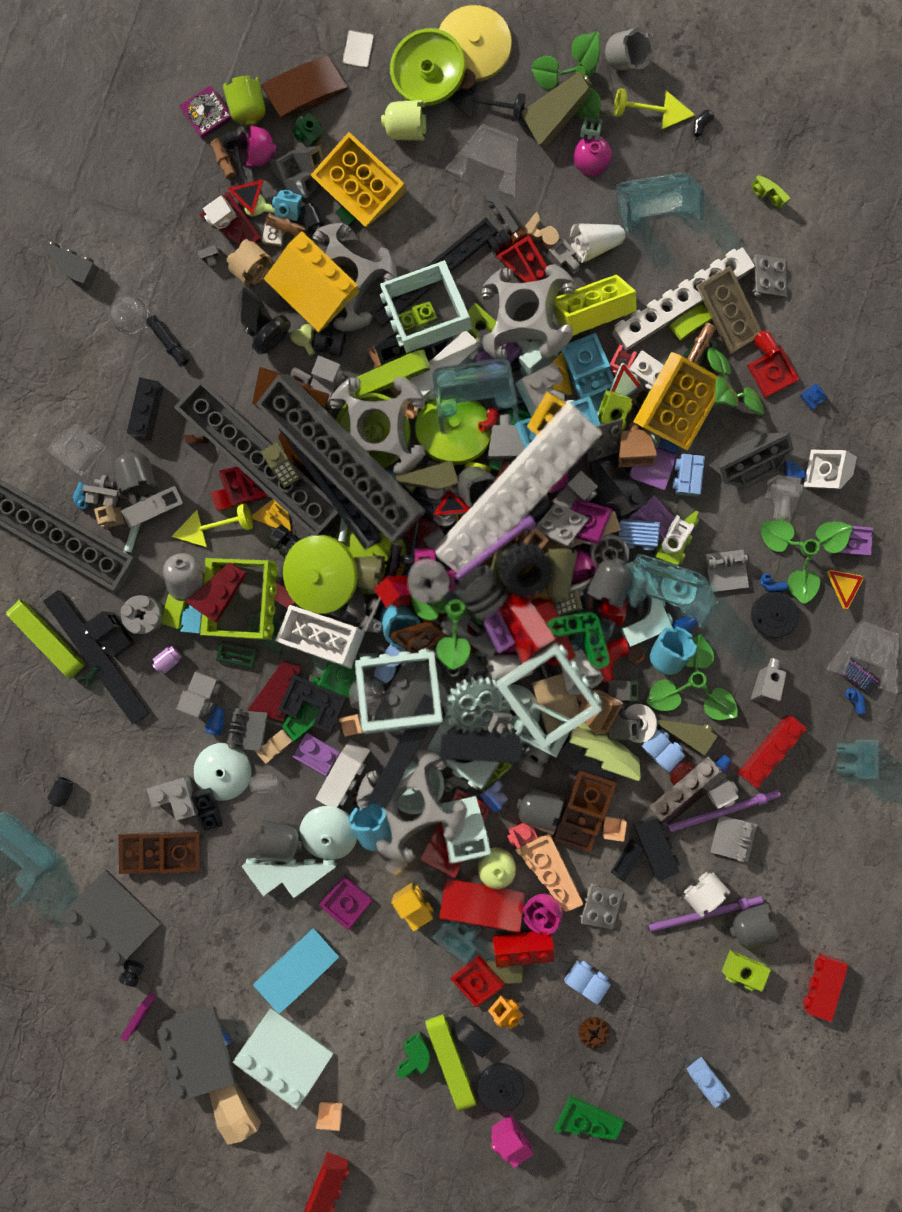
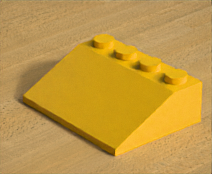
M350 132L345 135L311 174L313 179L365 227H368L390 209L407 191L405 184Z
M302 231L287 245L264 277V280L318 333L359 293L358 285Z
M671 352L633 422L688 451L715 403V385L718 376L685 357Z

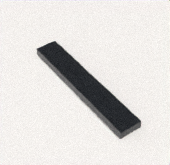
M424 694L412 717L435 714L433 698ZM430 726L405 729L368 797L369 801L385 809L387 808Z

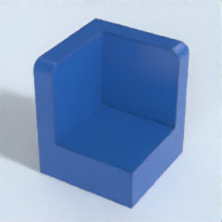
M499 780L493 782L479 794L493 812L501 810L502 805L508 801V798L500 790L503 785Z

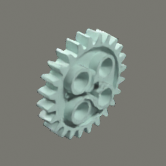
M472 676L470 682L463 679V685L457 683L458 689H450L452 695H446L448 701L444 702L446 707L444 712L447 721L451 727H455L456 731L461 729L462 733H465L467 729L472 732L476 730L479 733L480 728L487 731V725L494 712H503L502 709L507 708L505 705L507 700L498 689L494 679L490 681L489 677H486L483 681L481 676L477 680H474Z

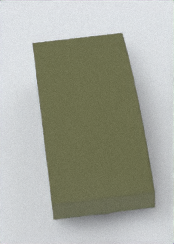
M484 959L504 983L523 982L524 965L496 967L495 961Z

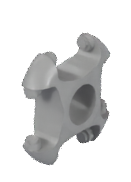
M334 223L316 229L312 239L318 244L325 241L329 242L325 254L337 266H348L358 273L356 284L358 285L359 293L342 309L347 314V317L337 318L333 324L335 329L349 332L362 329L372 321L373 316L366 311L364 313L361 312L360 315L356 314L358 304L368 287L380 276H383V282L397 278V270L392 253L386 248L381 247L377 253L380 262H372L353 254L339 242L340 237H348L352 229L345 223Z
M556 264L546 266V276L548 278L527 283H508L513 278V270L501 268L484 283L481 288L482 299L491 300L495 294H499V311L495 328L491 333L487 330H480L477 338L482 348L496 360L507 358V350L503 346L507 343L523 340L547 341V343L540 347L541 357L551 358L569 343L573 336L572 326L563 325L559 330H553L552 322L558 292L562 290L565 294L570 295L574 293L576 287L572 277L563 268ZM524 303H539L537 312L530 319L522 322L513 320L516 310Z
M350 377L344 381L332 394L330 406L331 409H341L343 400L347 402L351 423L350 436L367 453L385 451L398 455L401 462H397V465H394V475L401 476L411 472L425 456L424 445H414V448H411V453H409L405 442L404 421L407 405L410 401L414 408H424L425 397L421 391L405 377H397L394 379V387L397 388V391H401L400 396L385 401L368 402L359 400L355 396V391H358V388L361 386L359 378ZM382 410L390 419L391 429L385 440L375 444L369 440L365 433V422L370 414Z
M418 749L411 761L419 762L416 770L401 780L387 808H383L391 827L392 842L390 844L389 841L384 839L377 842L376 847L380 854L398 862L408 863L415 858L412 849H403L404 843L424 827L445 821L449 827L445 828L444 835L448 841H452L460 835L467 816V807L462 800L454 804L452 808L454 813L448 814L438 801L432 787L430 769L433 767L434 770L441 771L447 767L446 762L438 754L424 749ZM376 770L366 773L359 787L356 802L361 810L370 807L371 801L368 800V797L380 777ZM415 788L420 790L424 796L425 809L418 819L406 822L399 815L398 800L404 792Z

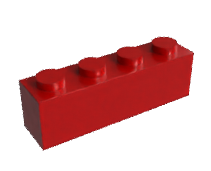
M785 715L737 774L751 786L758 788L807 728L793 716Z

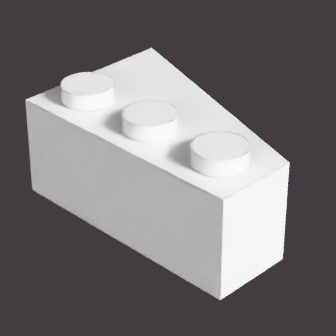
M350 739L341 751L315 799L327 806L336 808L339 804L343 806L348 797L346 792L354 787L357 781L354 778L356 774L360 775L365 767L363 762L370 750Z

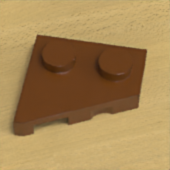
M427 621L392 632L391 638L408 652L414 654L418 653L419 650L431 649L446 634L442 632L443 629L435 622Z

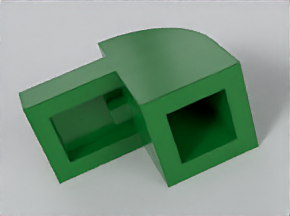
M419 1031L404 1042L403 1049L409 1058L397 1066L396 1074L400 1079L405 1076L410 1077L416 1071V1068L422 1074L428 1067L430 1048L428 1042Z

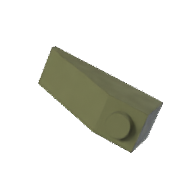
M452 460L394 478L401 485L434 491L443 490V493L454 490V486L458 484Z
M657 719L658 726L702 755H706L718 737L713 733L714 729L706 724L702 726L699 724Z

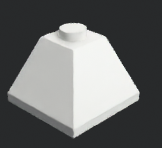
M811 450L804 487L841 489L853 476L857 457L846 450Z

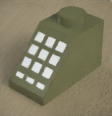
M278 442L261 451L284 488L301 479Z
M578 590L569 592V597L564 598V602L552 601L558 617L576 615L582 610Z

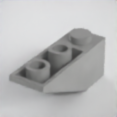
M173 486L121 510L129 528L180 506L183 502L176 487Z

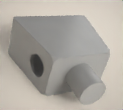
M500 415V425L492 427L488 460H515L525 448L516 426L512 425L511 415Z
M770 658L768 666L759 671L751 700L768 706L781 700L786 672L780 670L782 661Z

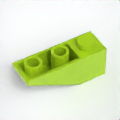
M698 511L693 512L684 520L688 524H694V529L699 521L697 517ZM689 535L682 548L673 554L663 551L662 541L664 539L659 542L653 559L673 567L682 564L685 558L683 551L685 546H689L692 535ZM669 540V541H668L669 547L672 548V549H675V548H676V543H675V541H674V540Z

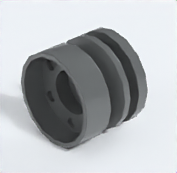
M488 566L474 569L461 579L454 588L456 595L462 602L467 603V609L471 611L472 616L476 619L486 617L496 611L508 596L507 591L502 588L500 582L496 581V576Z

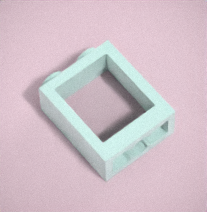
M533 699L524 704L530 714L536 708L561 720L559 727L571 720V718ZM521 719L515 721L512 729L514 730L513 734L520 735V738L524 739L526 743L554 757H557L570 733L569 731L542 749L534 737L522 732L525 725Z

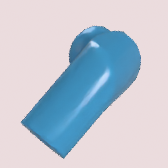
M79 481L74 492L73 500L78 509L85 510L89 503L85 502L86 495L85 491H83V485L88 484Z

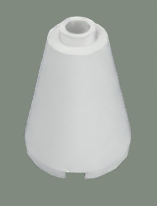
M574 224L571 228L570 237H574V243H571V247L576 252L574 255L576 260L584 263L621 245L625 239V230L620 225Z
M569 640L576 657L569 661L576 663L580 670L578 673L581 678L585 676L591 685V689L595 688L603 680L601 671L592 668L588 656L575 641ZM561 665L568 693L570 695L582 694L563 665Z
M487 654L485 657L481 656V662L488 669L485 673V678L489 677L490 681L494 679L496 683L500 678L522 664L518 655L493 654L492 658ZM536 667L528 673H526L525 675H523L522 677H520L519 679H517L516 681L521 680L529 675H532L533 670H535Z

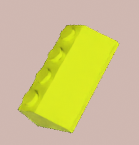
M616 274L576 289L573 294L557 296L553 312L559 327L561 328L563 325L572 326V335L574 336L580 332L593 329L596 326L609 323L614 319L637 311L636 291Z

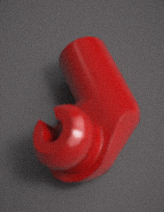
M489 408L486 411L489 413L486 414L488 419L478 423V428L481 432L492 429L494 425H497L500 416L497 409Z

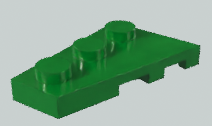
M358 652L351 669L328 661L318 685L354 700L353 691L356 681L355 661H357Z
M314 675L311 681L318 685L320 679ZM304 701L297 718L288 716L282 727L293 741L296 742L314 727L313 724L320 707Z
M570 1095L554 1126V1132L568 1131L575 1135L584 1133L591 1134L592 1137L616 1140L624 1124V1119Z

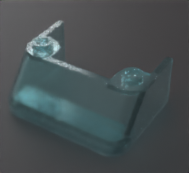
M675 173L622 182L616 185L621 222L627 232H632V227L641 221L640 217L677 212L683 218H688L695 214L699 220H704V189L690 173Z
M497 358L440 367L433 372L441 435L445 434L443 418L455 415L457 403L495 397L498 407H512L515 423L519 422L511 366L507 359Z
M638 554L633 562L632 572L634 578L628 592L631 605L636 607L638 601L644 600L646 596L678 605L684 616L688 618L695 617L699 627L704 629L718 603L706 577L698 572Z
M2 812L0 813V850L21 867V870L16 875V883L24 891L11 905L15 908L27 901L57 864L59 858L54 849L12 814Z

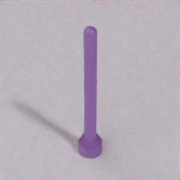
M526 514L518 523V526L458 571L456 578L458 580L463 579L520 533L527 530L531 531L536 527L534 520Z

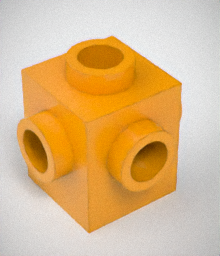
M502 996L488 1010L499 1027H506L510 1030L519 1023L523 1016V1013L519 1010L520 1005L515 1000H508Z

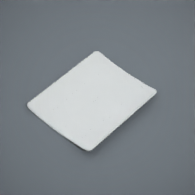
M349 30L343 62L367 67L373 34Z

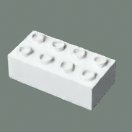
M289 605L275 641L284 646L351 669L365 632L357 627Z

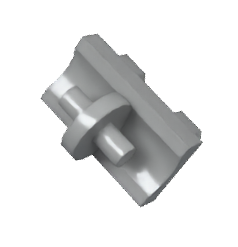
M102 475L101 480H94V485H100V487L83 485V491L86 492L85 502L98 505L99 495L105 496L103 505H112L115 508L118 498H121L117 490L108 489V487L114 488L115 485L114 482L109 481L108 475Z

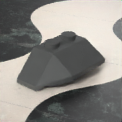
M790 433L761 434L728 450L719 465L723 482L745 488L777 472L786 461L788 455L794 450Z

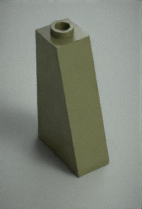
M580 71L521 112L538 145L542 149H545L591 96L590 86H592V83L587 74L583 76Z

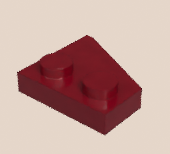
M238 466L219 471V476L231 507L267 498V494L264 491H260L255 486V482L247 477Z

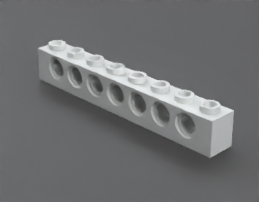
M742 247L737 251L736 249L731 250L725 255L726 258L721 261L720 259L715 260L706 271L701 269L694 275L695 278L690 281L686 279L678 285L679 288L676 290L670 289L662 295L663 298L659 301L656 299L646 305V309L635 311L626 322L625 320L618 322L614 326L615 329L612 335L618 344L623 346L622 350L628 351L689 310L703 303L699 292L694 289V285L702 283L710 278V275H715L725 269L726 265L733 267L737 280L750 273L755 265ZM678 296H684L686 298V301L681 302L678 299ZM662 306H668L670 308V312H665L662 309ZM646 316H652L655 321H647ZM630 326H637L639 332H632Z

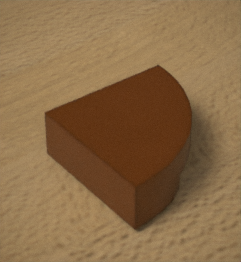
M185 435V443L188 445H208V438L205 436Z

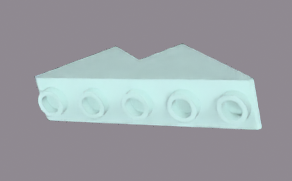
M248 858L242 865V868L263 896L283 883L292 897L295 898L337 866V862L334 859H324L323 862H316L315 859H304V862H296V859H292L289 862L269 860L260 862L258 859Z

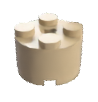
M248 239L242 241L235 253H231L226 260L229 263V271L246 287H250L249 284L251 283L254 285L258 284L269 272L268 264L272 265V258L255 242Z

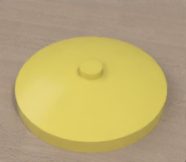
M479 5L461 7L450 13L439 28L452 35L460 44L465 58V69H470L474 72L476 82L485 81L497 75L509 59L511 52L510 30L504 19L492 9Z

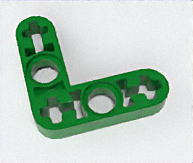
M588 612L559 617L546 623L555 638L582 633L588 660L592 668L601 669L608 665L609 656L600 621L596 614ZM569 620L575 622V630L570 629L568 625ZM589 620L592 621V624L590 625V623H587L582 625V622ZM554 625L555 627L562 625V628L556 631L555 629H552V626ZM591 636H594V637L597 638V640H598L597 646H594V645L591 643V641H590ZM596 658H601L602 662H597Z

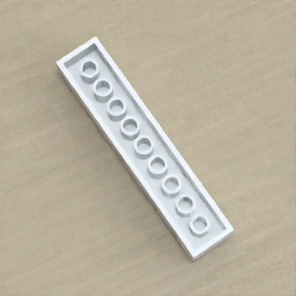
M568 402L434 547L436 556L455 572L460 571L509 533L593 444L602 432Z

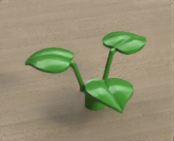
M599 32L582 34L574 39L571 52L573 58L579 61L578 66L559 72V63L554 57L542 56L536 59L532 64V73L537 83L544 89H552L558 83V76L579 71L583 76L587 74L588 78L596 72V65L600 56ZM591 89V96L576 112L583 120L585 117L599 119L601 100L599 94Z
M708 347L709 363L716 372L720 373V377L716 379L715 403L712 408L719 403L734 407L738 405V397H743L745 404L750 410L763 416L764 408L757 392L750 387L744 388V393L736 394L724 378L725 375L731 374L728 360L718 350Z
M785 520L763 522L760 527L762 539L769 549L782 552L786 550L788 544L801 546L802 554L807 556L803 572L799 570L794 571L787 580L789 591L803 604L813 599L820 587L818 573L807 571L811 556L819 551V545L821 544L826 552L838 553L846 547L853 529L851 525L843 522H826L816 530L815 534L817 539L820 540L819 542L814 539H808L803 543L790 541L794 537V529Z
M412 595L414 610L424 620H436L439 613L444 614L447 612L448 618L453 621V639L449 637L443 638L438 643L437 656L450 669L461 667L469 657L470 645L464 638L456 639L457 621L462 619L464 612L471 617L472 614L459 600H453L446 605V599L443 597L433 603H421ZM474 618L476 623L484 625L482 618Z
M699 634L692 638L694 645H697L696 652L685 665L686 667H694L695 671L690 676L688 683L676 690V686L672 681L667 679L659 680L651 687L646 702L656 710L671 711L681 704L679 692L688 687L693 689L703 688L708 697L704 702V711L707 716L714 720L736 718L738 715L737 706L732 695L723 688H715L710 695L705 685L706 676L698 670V668H708L714 660V652L703 635Z

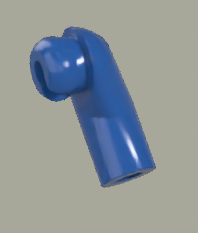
M763 574L760 578L761 586L768 592L787 591V583H775L770 578V574Z

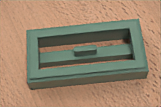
M585 117L580 137L584 138L585 134L588 135L587 139L596 136L595 140L599 141L603 120ZM588 122H591L590 130L586 129ZM595 123L598 124L597 131H594Z

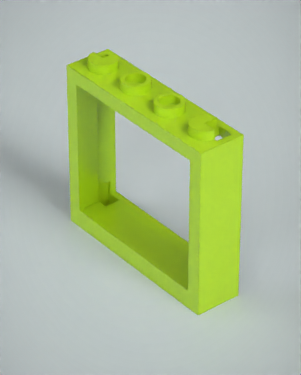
M205 558L204 584L221 570V566H226L229 562L238 567L264 568L260 633L217 630V622H213L201 613L200 635L272 639L274 632L273 615L275 614L274 596L277 592L275 586L278 574L277 562Z

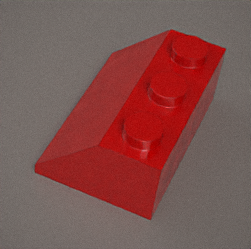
M330 1152L326 1153L304 1212H334L335 1206L333 1202L335 1199H339L343 1187H340L342 1180H347L350 1169L347 1168L349 1160Z

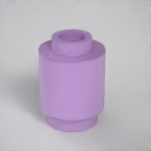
M174 646L167 647L153 658L154 663L152 665L159 673H167L180 662L179 659L182 656Z

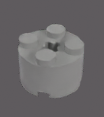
M422 559L412 566L408 575V586L413 597L421 603H433L444 597L448 591L449 580L446 569L441 563L432 559ZM425 578H429V580H431V583L428 584L427 582H425Z
M143 595L131 597L121 607L122 623L132 633L152 634L162 626L164 607L158 600ZM142 612H146L144 618H141Z

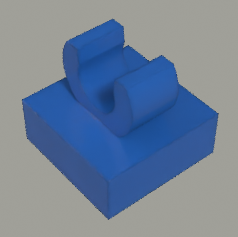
M817 383L800 395V398L810 410H813L828 398Z

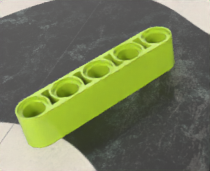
M414 351L355 377L361 381V386L358 388V391H355V396L366 393H379L393 387L394 379L397 377H405L409 380L429 371L431 368L425 351Z
M19 599L6 612V615L66 677L72 679L85 666L84 661L24 600Z
M441 1014L426 1020L425 1023L457 1111L461 1112L476 1106L477 1101L445 1015Z

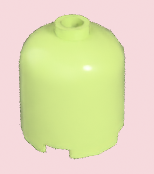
M424 100L392 102L387 106L385 115L381 116V125L385 127L386 133L391 139L425 140L422 135L426 134V114H422V107H425Z
M502 847L490 848V855L479 857L477 870L481 881L486 886L492 889H502L512 883L515 877V861L508 850Z

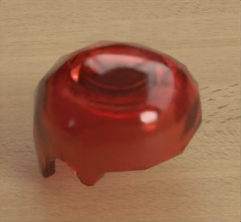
M690 762L678 763L670 773V782L673 786L695 768V765Z

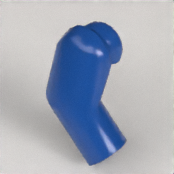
M848 689L845 692V697L855 704L856 714L866 713L864 695L856 689Z

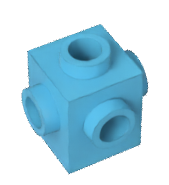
M280 190L272 201V208L275 209L274 216L297 221L301 213L302 195L295 194L290 190Z

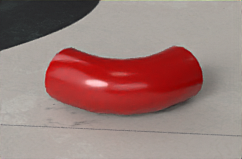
M625 637L606 644L609 663L606 667L599 669L603 676L601 683L613 680L614 663L622 657L629 656V648ZM596 658L597 662H602L601 658Z

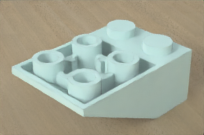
M476 796L461 799L467 807V816L458 838L448 841L445 837L450 863L491 854ZM461 800L446 802L441 805L448 814L454 813L452 810L454 804ZM445 821L442 822L443 832L446 831L445 828L449 827Z

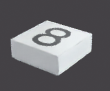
M265 225L262 242L263 244L282 246L284 233H281L279 229Z

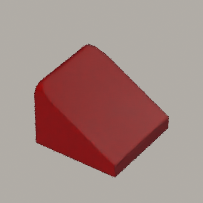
M225 489L211 492L217 511L220 512L232 508Z

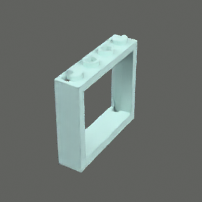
M445 260L380 284L383 292L379 294L383 304L387 303V306H385L388 318L392 317L393 320L390 322L393 331H398L399 335H396L400 347L404 346L406 353L472 329L470 317ZM443 280L458 318L406 336L391 298Z
M556 642L497 681L498 689L542 749L602 710L600 704L602 701L598 694L591 692L589 689L591 685L586 677L581 678L578 673L580 670L576 663L569 661L566 657L568 655L566 649L562 645L559 646ZM555 654L591 706L548 735H545L510 684Z
M423 649L414 654L400 652L398 656L382 654L379 658L374 659L366 656L355 661L361 725L364 734L443 725L434 651L430 652L429 649ZM429 660L435 714L368 722L363 668Z

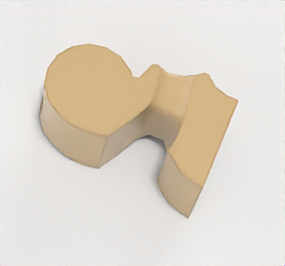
M536 212L525 225L524 230L536 243L541 241L542 246L549 250L558 243L559 234L552 226L538 230L540 216Z
M112 505L94 509L98 525H101L102 529L125 524L120 507L113 508Z
M282 729L267 740L265 745H262L261 751L255 752L267 764L274 758V755L282 752L293 740Z

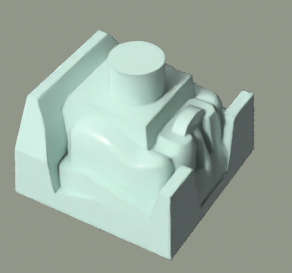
M524 340L519 345L523 352V355L519 357L522 366L520 372L524 377L547 367L558 356L557 353L551 358L541 357L540 347L547 343V341L532 340L529 342Z

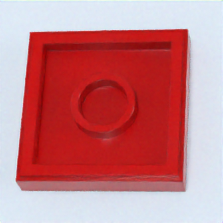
M782 347L779 348L781 353L776 358L772 359L770 356L765 355L747 365L764 399L800 380Z
M479 954L450 978L476 1008L505 985Z

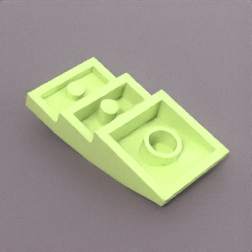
M584 722L570 731V743L585 747L586 756L602 761V769L637 781L640 780V759L616 739H609L608 734H595Z

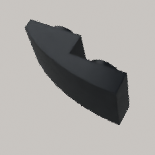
M211 788L192 792L191 798L198 810L197 817L204 831L223 826L221 814Z
M463 1016L451 1030L463 1044L482 1058L485 1057L495 1044L494 1040L483 1029L479 1030L466 1016Z

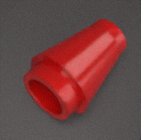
M763 330L755 336V346L772 359L781 353L770 332Z

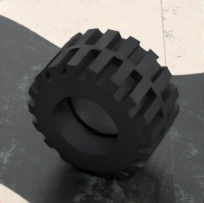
M520 542L519 546L516 544L512 545L513 548H508L505 551L506 555L501 556L502 562L498 564L500 568L498 571L505 586L518 597L520 595L523 598H527L528 595L533 597L537 592L540 594L543 592L542 589L549 586L548 582L552 580L551 574H553L550 560L538 545L534 546L531 542H528L527 545L525 542ZM534 565L528 573L517 575L524 566Z

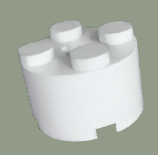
M705 872L698 878L700 882L697 885H690L684 890L686 894L684 898L700 917L704 916L703 911L711 912L726 898L724 893H730L715 873Z

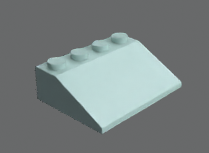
M271 1007L239 1051L233 1063L297 1109L332 1057L333 1052L283 1015L278 1014Z

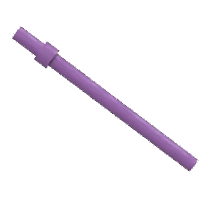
M779 790L766 794L760 793L755 795L754 798L735 803L729 807L716 809L670 824L669 828L671 832L755 805L761 806L767 804V801L780 798L781 794Z
M761 896L748 900L743 898L737 900L738 902L716 907L711 912L705 910L703 911V917H700L696 912L649 924L648 926L650 932L737 910L749 909V907L763 904Z

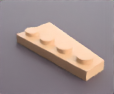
M547 833L522 845L519 849L515 848L518 855L524 859L527 866L538 876V879L547 887L550 894L557 899L565 912L584 904L551 834Z

